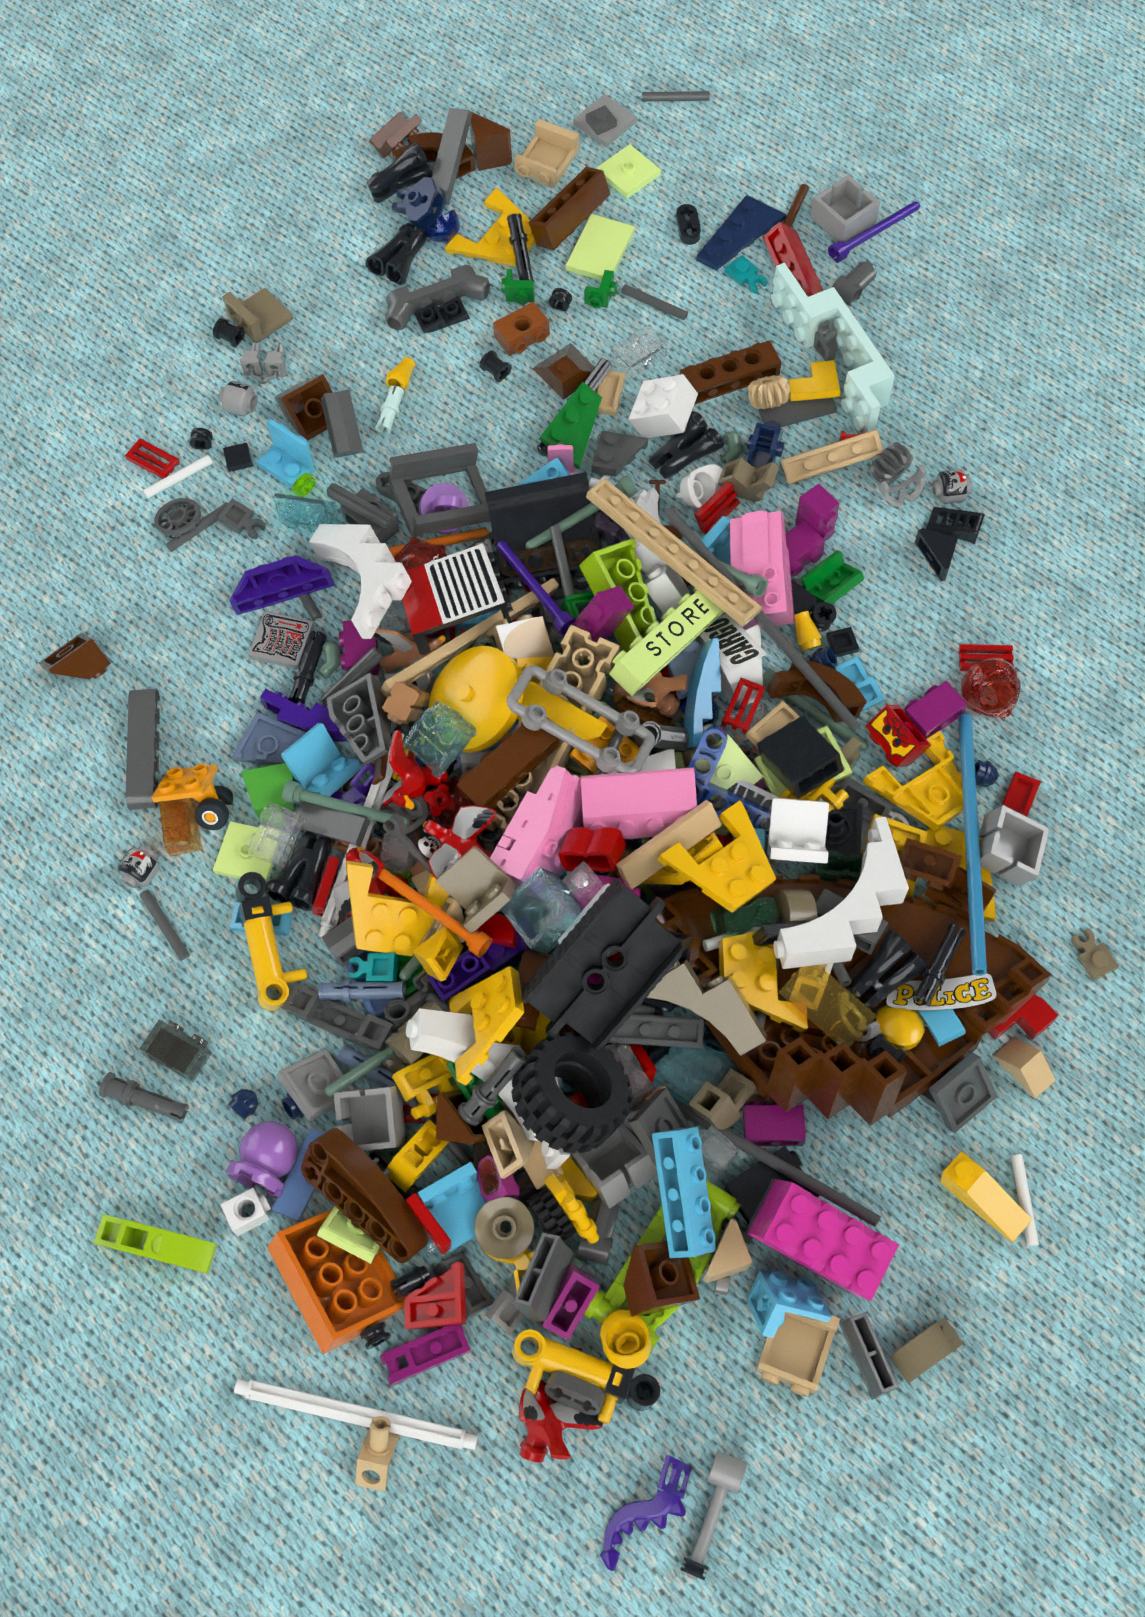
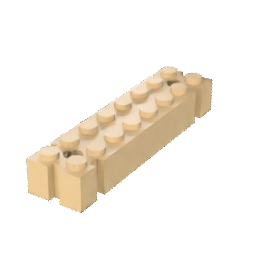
M570 625L561 642L563 654L561 655L556 652L546 671L562 670L567 676L568 684L599 701L607 687L605 675H609L615 666L612 661L621 652L620 646L601 637L596 643L591 640L589 632ZM540 681L539 686L543 687L542 681ZM563 693L557 695L590 715L594 712ZM521 717L519 723L517 724V726H516L514 732H515L519 727H521L522 717ZM570 728L569 732L574 734L575 730ZM563 742L562 745L492 807V809L496 810V816L486 828L494 832L498 826L504 834L527 791L537 794L551 768L556 766L565 767L574 747Z

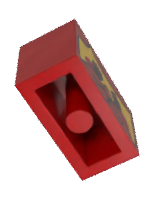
M886 705L865 725L870 732L871 740L882 747L886 753V759L896 767H908L931 746L900 705Z

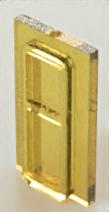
M819 965L800 967L779 991L785 999L838 1045L843 1043L850 1047L877 1016Z

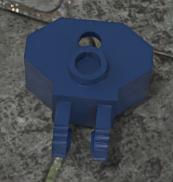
M423 177L413 187L408 186V189L397 190L396 194L403 200V203L394 202L392 210L406 214L408 220L416 228L424 229L427 232L439 223L446 199L443 190L435 186L432 178ZM434 207H437L436 212L433 213V211H434L433 208H434Z
M769 420L766 424H756L754 433L750 434L747 449H749L747 462L751 466L761 467L770 462L775 464L776 458L782 456L785 443L781 442L783 432L778 422Z

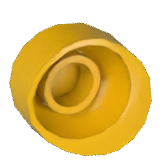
M886 1005L878 1011L876 1021L880 1024L879 1030L887 1036L886 1040L899 1050L902 1048L910 1050L916 1047L925 1032L924 1022L916 1010L893 1008Z
M618 1310L612 1312L604 1319L600 1329V1339L604 1353L610 1362L625 1369L636 1368L642 1365L648 1359L651 1352V1337L640 1316L631 1317L630 1310Z

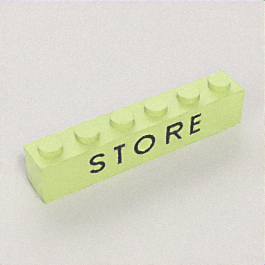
M694 588L693 591L695 593L692 596L687 593L678 602L677 605L679 607L676 610L671 607L662 616L661 619L664 621L660 624L655 621L646 630L647 636L644 638L638 636L630 644L629 648L631 650L626 653L623 650L614 658L612 662L615 666L609 675L631 696H634L725 612Z

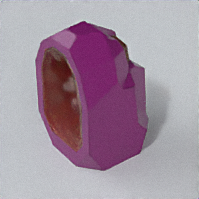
M492 1153L485 1155L480 1160L477 1170L480 1193L485 1204L490 1200L501 1197L520 1199L519 1186L515 1182L513 1173L505 1179L501 1178Z

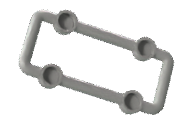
M535 665L527 666L506 700L508 708L513 713L522 717V722L526 728L533 731L545 730L594 758L597 767L606 773L614 771L618 773L640 772L655 743L653 733L640 725L639 716L635 712L626 711L619 713L568 684L565 672L560 669L547 672ZM535 677L541 680L547 692L554 695L563 693L614 722L620 734L625 736L635 734L642 738L644 741L632 765L629 766L621 761L620 753L617 749L607 747L601 750L548 720L546 710L542 706L532 705L527 708L520 704L518 700L531 678Z

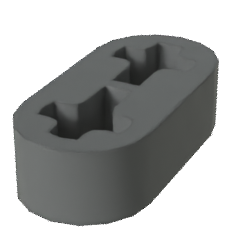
M562 1371L552 1372L545 1385V1392L550 1398L588 1415L599 1414L605 1400V1394L600 1388Z

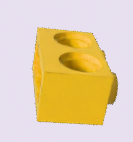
M428 1120L387 1166L390 1170L388 1178L405 1193L449 1143V1141L436 1139V1125L431 1120Z

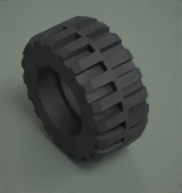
M561 1032L560 1035L557 1033L553 1038L547 1036L527 1055L526 1062L513 1076V1090L511 1093L513 1102H517L515 1106L518 1117L522 1116L524 1127L528 1131L531 1129L536 1134L535 1138L538 1141L549 1143L548 1147L555 1150L563 1148V1152L574 1154L577 1150L578 1153L590 1152L592 1149L601 1146L629 1115L632 1090L628 1089L631 1084L628 1075H625L623 1072L625 1070L621 1061H616L613 1057L615 1054L609 1048L607 1050L602 1048L596 1051L593 1049V1044L579 1033L574 1036L573 1032ZM555 1077H560L573 1083L583 1093L588 1108L570 1101L559 1089Z

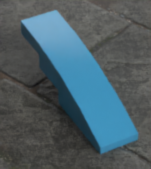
M713 638L703 644L693 670L684 717V728H687V733L689 734L686 750L697 749L703 736V723L713 719L712 696L721 692L719 638Z

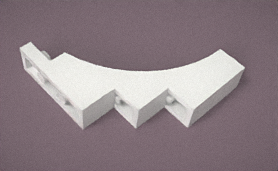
M886 817L875 818L872 828L868 831L869 843L862 858L860 878L848 896L834 909L815 920L798 926L780 929L778 939L774 941V954L777 959L780 958L783 969L851 961L856 949L853 935L877 932L883 918L880 906L903 903L909 887Z
M418 1009L406 1026V1035L410 1039L411 1050L440 1056L454 1063L455 1060L476 1043L473 1015ZM493 1043L488 1050L489 1058L483 1066L478 1063L471 1073L485 1082L509 1054L513 1047L521 1049V1045ZM512 1077L498 1095L513 1112L527 1140L538 1141L535 1138L536 1134L531 1129L528 1131L524 1127L522 1116L518 1117L515 1106L517 1102H513L511 1093L513 1090ZM543 1141L541 1152L545 1157L546 1169H558L567 1160L570 1153L563 1152V1148L559 1150L548 1147L549 1143Z

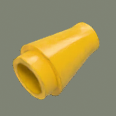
M404 357L400 363L387 373L386 384L389 388L390 386H395L394 392L396 386L403 390L408 388L413 369L416 366L414 360Z
M809 611L794 615L797 646L801 647L802 652L821 646L820 639H822V636L810 617Z

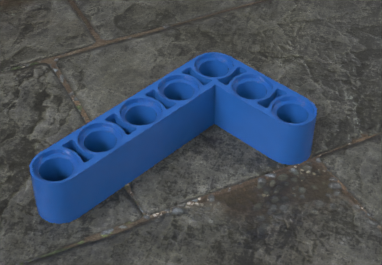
M720 726L707 728L688 768L694 767L695 785L699 788V793L696 795L697 806L705 800L709 801L713 795H720L723 797L725 804L718 808L714 807L719 817L723 811L741 801L744 807L750 811L749 819L753 828L761 829L760 822L765 818L770 819V809L709 782L726 747L728 737L726 731ZM711 733H718L722 737L723 742L719 746H711L707 741V736ZM700 758H705L710 762L711 768L707 771H700L697 769L695 762ZM766 831V838L768 841L769 831Z

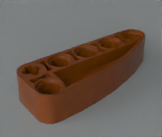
M332 1128L310 1142L301 1165L302 1175L305 1180L399 1263H406L427 1246V1234L405 1199L379 1167L345 1133L338 1128Z

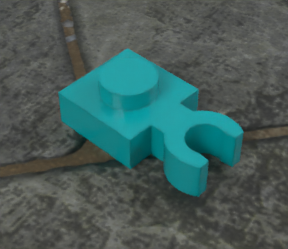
M743 255L725 267V273L740 286L747 283L750 291L755 294L758 292L756 283H760L764 287L767 286V279L762 275H757L759 269Z
M368 953V961H364L359 957H352L349 959V962L353 965H359V970L355 973H348V977L353 980H362L366 977L367 982H397L399 955L396 953Z

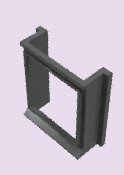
M476 443L390 457L389 484L412 540L420 534L490 521L485 497L487 490L476 467L479 451ZM462 471L467 472L480 502L479 505L418 516L406 487V481Z

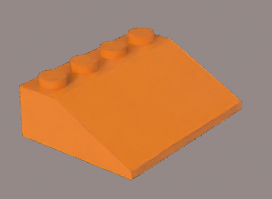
M332 1209L277 1232L267 1247L322 1354L352 1341L369 1327L383 1322L403 1310L404 1297H406L404 1295L402 1298L397 1299L394 1296L397 1290L392 1292L390 1281L397 1278L381 1248L370 1264L317 1236L320 1227Z

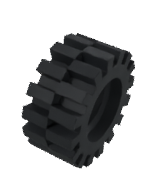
M544 1187L526 1200L548 1234L560 1236L564 1242L577 1232L547 1187Z

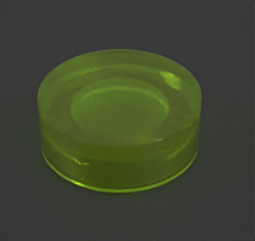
M309 473L302 474L293 484L292 492L299 498H304L314 489L316 479Z

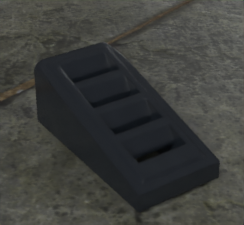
M933 507L926 529L958 537V539L975 544L985 514ZM938 515L944 516L941 524L936 523ZM948 518L953 519L952 525H946ZM958 521L963 522L962 527L957 526ZM971 524L973 525V527L969 528L967 527V525Z

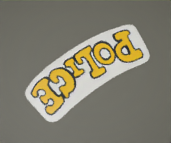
M987 973L982 976L971 975L946 979L944 984L938 987L931 1005L926 1006L921 1004L926 994L920 999L919 1003L913 999L922 981H908L888 995L886 1003L893 1008L908 1010L963 1008L994 1000L996 998V990L991 975Z

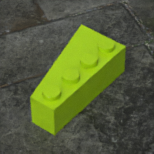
M634 538L595 551L579 565L594 596L597 592L620 586L635 606L614 631L622 651L624 650L626 653L631 650L629 648L630 644L638 636L642 638L647 636L646 630L657 621L654 609L648 602L647 595L649 590L647 584H643L640 573L642 565L640 559L636 558Z

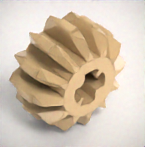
M765 376L764 378L752 381L748 386V399L751 406L755 409L762 408L764 410L780 407L781 404L787 403L790 398V387L787 379L783 376Z

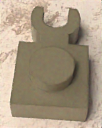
M1089 928L1083 932L1087 942L1080 941L1076 934L1072 936L1071 942L1073 946L1083 951L1077 958L1092 981L1119 968V965L1104 943L1098 946L1095 945L1094 933Z

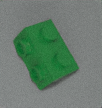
M836 550L801 577L803 588L816 597L819 603L827 602L830 604L835 603L864 580L862 571L846 564L843 554L839 550Z

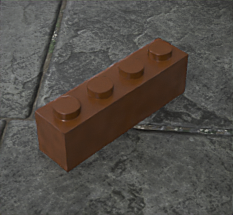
M585 167L528 222L537 246L555 250L610 195L603 170Z
M521 722V727L514 733L510 732L503 737L499 747L493 752L489 751L483 755L477 767L466 771L460 777L457 787L460 793L472 805L492 808L564 741L543 729L537 731L530 730Z

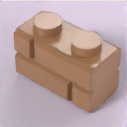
M395 682L390 691L391 697H387L382 708L388 713V719L400 725L402 723L408 725L409 722L420 720L424 712L423 707H427L429 703L430 693L412 683Z

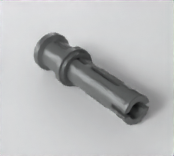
M513 1047L485 1083L475 1086L469 1100L461 1103L458 1107L459 1115L463 1120L471 1125H479L483 1120L482 1115L487 1109L493 1108L496 1105L497 1095L526 1062L527 1054L522 1049Z
M112 1072L106 1074L99 1089L101 1097L106 1098L109 1096L122 1101V1105L125 1106L138 1105L181 1123L184 1121L189 1109L188 1104L177 1102L168 1097L145 1090L140 1087L138 1082L134 1080L128 1082L117 1078L115 1073Z

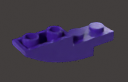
M265 688L261 694L260 699L264 708L277 714L278 721L304 732H308L317 723H322L334 742H348L339 731L340 729L330 719L328 705L324 707L315 703L310 710L303 703L298 702L296 704L288 700L284 694L278 691L272 692Z
M526 915L513 923L518 935L516 948L491 944L487 952L480 958L467 950L457 958L446 980L440 982L432 976L428 978L443 1002L449 1001L456 994L512 966L521 960L519 956L524 953L525 949H531L542 941Z

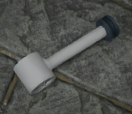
M718 1450L707 1482L715 1485V1489L691 1559L684 1557L686 1564H684V1568L681 1567L680 1569L686 1572L689 1578L694 1580L697 1578L705 1580L703 1573L709 1567L703 1565L727 1491L735 1494L738 1493L747 1467V1462Z

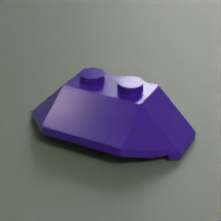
M294 555L245 571L230 598V604L236 615L291 600L300 597L302 594H310L335 586V583L328 568L299 555Z

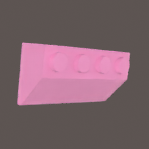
M694 767L581 776L584 827L592 830L603 827L616 828L621 830L624 839L655 837L697 807Z

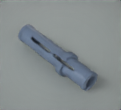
M345 980L339 983L320 982L318 995L321 1001L344 1000V1002H352L357 999L404 1000L406 998L405 981L353 982L352 980Z
M345 1045L340 1050L337 1059L339 1062L354 1069L372 1056H365L349 1045ZM381 1065L362 1077H367L382 1087L397 1086L392 1078V1075L395 1073Z

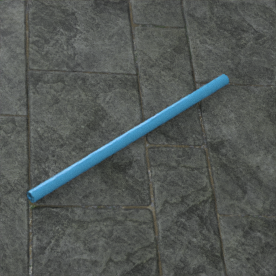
M961 714L958 717L971 962L972 973L982 976L987 973L973 726L972 716L970 714Z

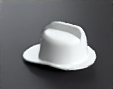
M710 464L693 470L682 479L680 492L676 494L677 498H682L686 505L699 509L721 488L717 483L723 469L715 464Z

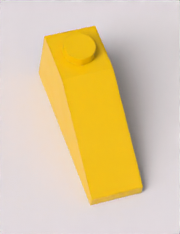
M962 1151L942 1172L940 1183L1010 1242L1013 1243L1032 1221L1004 1189L982 1167Z

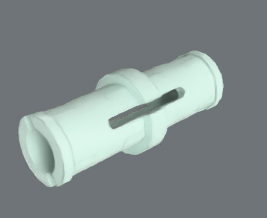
M390 386L387 398L381 404V414L375 426L378 432L383 433L384 428H386L385 433L390 434L394 419L399 416V405L404 396V390L399 386H396L395 392H393L395 386Z

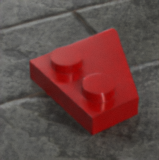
M455 1262L451 1265V1269L441 1276L433 1277L421 1289H416L404 1297L405 1329L416 1330L466 1324L464 1263Z

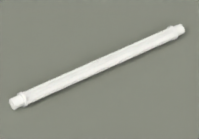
M393 731L392 736H391L390 747H389V754H390V748H391L392 738H393V735H394V732H395V731ZM389 754L385 779L376 785L371 784L364 803L365 807L380 810L394 772L389 763ZM368 819L370 823L361 844L363 850L366 848L375 823L371 819ZM349 844L347 852L352 848H357L358 846ZM345 858L320 922L321 928L318 937L321 938L337 927L340 919L335 906L334 890L344 881L348 880Z
M238 1379L234 1389L235 1394L244 1395L246 1399L369 1428L373 1418L384 1416L391 1422L390 1433L463 1450V1447L475 1450L478 1442V1435L469 1434L467 1430L255 1380L248 1382Z

